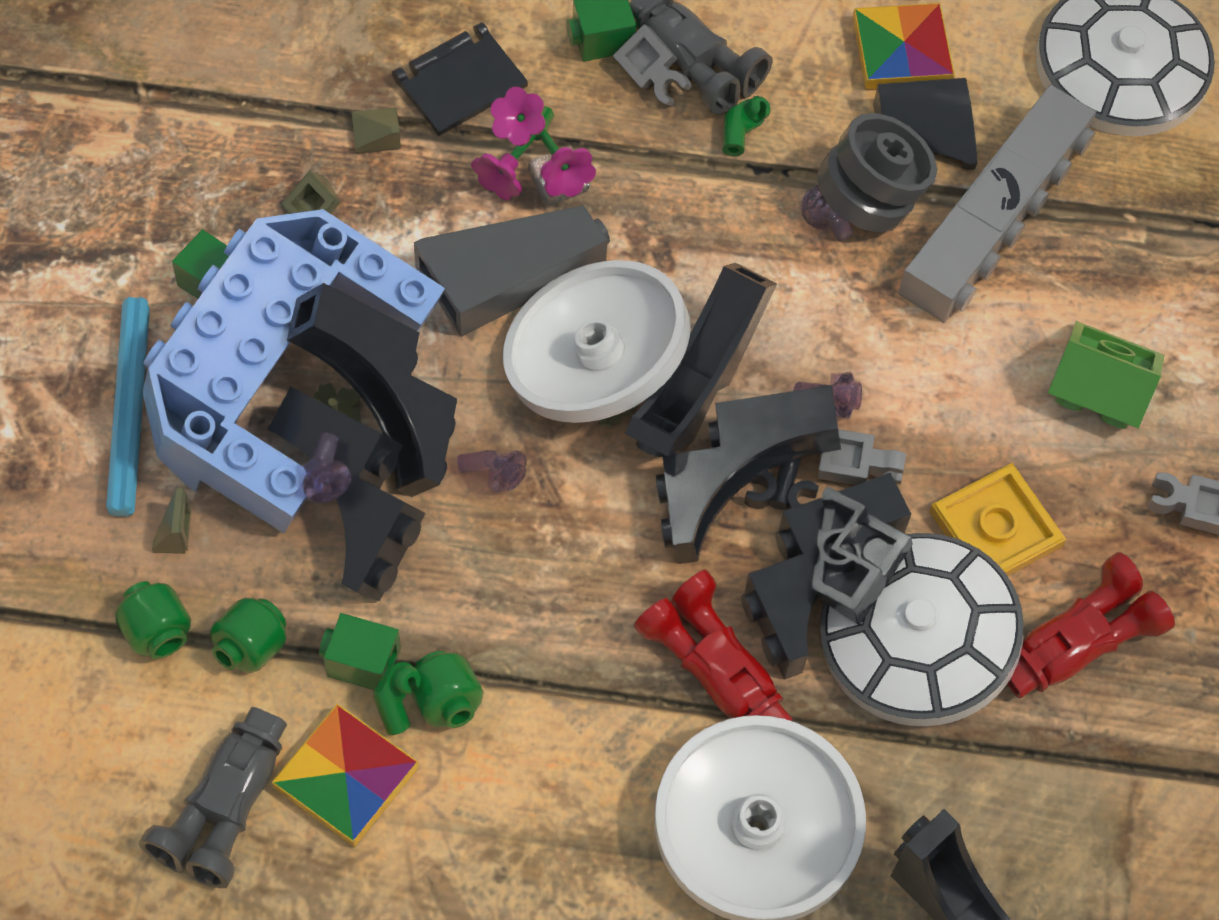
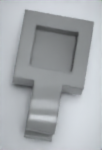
M838 429L841 450L822 453L818 479L857 485L866 482L868 474L877 478L891 473L895 483L901 484L906 453L896 450L874 449L875 435Z

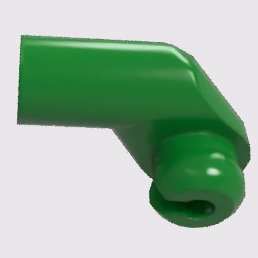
M754 96L737 104L725 114L722 147L724 154L735 157L744 153L745 135L760 126L770 115V104L765 98Z
M398 662L389 666L373 690V698L388 735L403 733L411 725L402 701L406 695L412 693V687L415 689L419 688L421 675L408 662Z

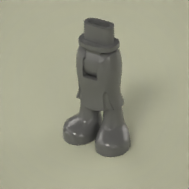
M632 0L629 3L633 16L637 20L636 27L640 29L644 24L649 26L678 58L674 63L681 69L683 75L690 81H693L701 90L703 104L712 113H727L737 105L740 94L745 98L750 97L763 83L771 70L773 59L765 50L753 47L745 51L741 56L727 46L726 39L714 34L695 13L679 2L673 0ZM716 66L721 72L716 73L711 68Z
M251 707L243 722H235L231 728L232 732L227 734L214 749L197 786L184 799L186 806L171 827L160 825L149 827L139 840L141 849L154 860L175 872L181 873L186 866L189 876L201 884L219 889L227 888L235 872V867L229 859L238 834L245 831L248 814L273 773L276 757L282 750L279 739L287 727V723L278 716L260 708ZM205 822L215 825L204 844L192 853Z

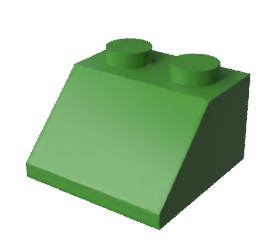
M1076 321L1048 394L1056 396L1055 401L1065 408L1082 411L1084 407L1100 413V419L1114 427L1126 429L1130 425L1139 429L1161 378L1165 355Z

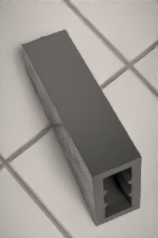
M584 205L421 238L413 242L415 267L419 272L445 288L438 302L462 337L524 306L536 292L557 277L588 264L606 261L607 244L610 243V237L603 222L598 218L593 220Z

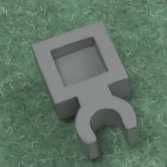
M645 24L613 55L641 88L647 90L654 83V92L657 99L672 107L675 104L674 100L668 95V87L672 82L677 81L686 90L692 87L690 80L685 75L669 69L678 58L656 33Z
M1169 473L1156 474L1152 481V487L1163 489L1169 497L1163 498L1153 495L1147 507L1150 511L1157 514H1167L1173 510L1181 512L1179 525L1219 535V481L1192 474L1187 485H1183L1175 476Z

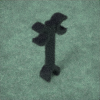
M801 458L779 465L776 479L772 473L766 471L752 480V483L764 486L766 491L763 493L747 491L744 504L754 509H762L770 505L775 509L788 510L802 505L797 501L799 497L806 496L816 499L819 486L808 480L795 483Z

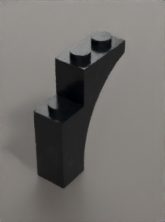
M736 262L723 267L690 333L688 346L679 366L666 383L651 395L632 416L624 433L637 440L635 445L640 450L656 457H662L663 454L669 456L694 442L717 391L730 385L777 283Z
M322 283L296 299L287 341L320 358L338 372L368 406L382 434L403 445L398 454V462L394 470L396 490L413 497L439 486L447 470L445 459L449 439L456 425L454 414L457 398L411 375L418 361L416 348L420 332Z
M831 385L715 403L717 421L709 422L712 448L662 456L664 473L656 475V484L660 504L668 503L670 517L661 519L662 535L665 548L674 547L679 564L699 560L702 545L717 515L738 491L757 478L758 475L783 463L804 456L841 450Z
M290 386L267 430L284 438L305 453L328 481L339 505L345 530L346 555L342 584L362 595L380 601L384 592L388 591L394 584L398 574L397 568L408 547L412 546L419 537L421 522L426 515L425 512L380 489L384 480L395 470L398 454L403 445Z
M891 473L838 491L865 505L869 515L905 533L911 512ZM822 497L783 511L779 530L775 533L778 549L785 561L748 574L745 592L741 595L743 609L751 623L757 621L764 635L761 639V644L767 661L772 667L778 665L784 680L803 673L808 657V618L818 598L812 590V579L819 551L816 544L818 529L821 530L824 507Z
M945 809L931 821L923 815L905 832L901 838L904 842L894 852V855L899 860L891 877L934 920H1011L987 888L973 864L962 837L960 824Z

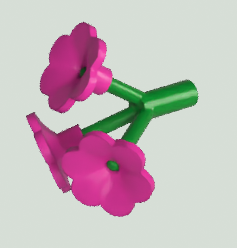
M514 86L506 92L504 98L494 100L490 109L492 116L495 118L492 131L500 139H509L516 147L510 154L505 153L500 160L491 154L484 153L480 158L477 157L472 161L471 167L478 174V181L485 189L494 191L496 195L504 200H510L513 196H519L523 189L516 179L514 170L519 164L517 160L534 140H542L552 156L551 160L546 162L540 171L542 178L545 180L544 188L549 195L558 196L563 193L567 197L576 196L582 191L584 184L594 179L596 169L591 164L593 158L588 149L579 148L574 151L569 147L559 149L547 132L553 120L554 112L550 107L544 106L543 99L539 95L534 93L527 94L523 88Z

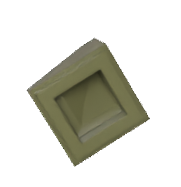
M397 108L351 112L356 153L401 149Z
M309 171L280 205L288 214L321 209L331 214L341 201L324 176Z
M176 488L154 537L152 544L153 553L185 554V551H188L192 510L184 488Z

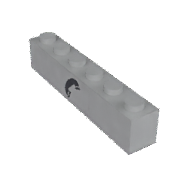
M1050 84L905 269L898 294L944 323L955 309L963 312L977 290L973 285L980 277L987 280L991 276L1001 259V256L998 255L999 251L1004 245L1009 248L1013 247L1025 228V224L1022 221L1028 214L1035 217L1039 213L1049 196L1046 190L1051 183L1059 186L1072 166V162L1069 160L1074 153L1081 156L1087 150L1096 133L1090 128L1097 111Z

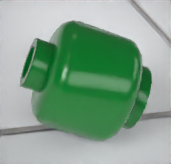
M142 581L134 584L124 592V600L116 609L115 620L130 648L136 654L150 656L153 659H161L172 655L185 645L187 641L186 635L191 628V617L178 594L170 585L165 583L150 584L148 581Z
M245 597L236 601L212 624L210 637L214 645L212 648L214 658L221 666L231 671L237 669L245 673H254L260 670L283 648L286 642V621L283 614L273 603L266 599Z
M435 651L422 657L414 667L421 675V684L418 689L411 688V696L425 722L434 727L458 728L467 724L481 705L484 694L467 659L460 654L445 651Z

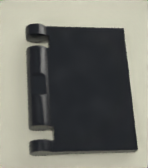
M483 22L473 26L474 33L479 40L477 43L474 44L468 32L464 31L411 60L408 64L415 76L409 80L406 72L401 67L392 71L396 84L404 90L438 136L490 108L494 100L504 98L510 88L515 86L524 89L528 86V80L493 38Z

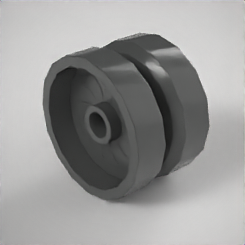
M879 113L861 114L851 121L840 136L838 145L833 147L821 162L817 173V180L821 194L828 205L839 216L860 229L880 233L893 231L905 220L913 210L915 202L922 198L935 182L938 169L931 149L925 140L910 126L894 117Z

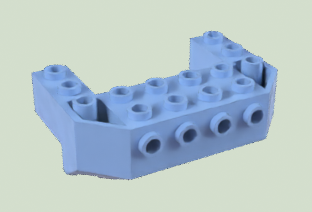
M324 209L257 218L247 232L239 229L224 251L229 256L220 269L213 265L207 271L198 286V290L202 292L194 306L186 302L181 307L171 323V327L175 329L173 335L167 343L159 339L143 365L148 367L142 392L157 457L193 491L196 492L202 482H204L282 533H285L310 496L319 477L237 425L236 422L290 344L287 341L296 299L325 283L419 332L445 290L443 286Z

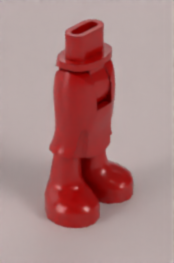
M1116 552L1102 565L1101 583L1091 594L1084 599H1075L1066 611L1040 624L1023 639L1018 665L1007 686L1019 699L1034 689L1044 692L1048 686L1070 679L1098 657L1116 652L1118 645L1140 635L1158 637L1167 633L1175 626L1172 611L1159 594L1147 591L1138 597L1121 615L1108 623L1104 616L1106 613L1133 600L1140 595L1143 589V579L1134 562L1127 555Z
M708 570L699 571L684 582L673 595L671 602L667 597L659 600L635 621L633 625L635 630L644 639L661 643L682 662L680 667L689 671L697 678L717 707L730 719L758 715L793 721L780 704L784 698L780 693H777L773 680L766 669L739 642L732 626L726 627L712 606V599L717 584ZM679 614L703 637L698 644L684 628Z

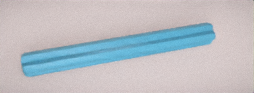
M128 297L122 302L106 501L109 514L115 517H129L135 512L143 406L142 391L145 379V365L143 363L147 352L150 311L148 301L142 297Z

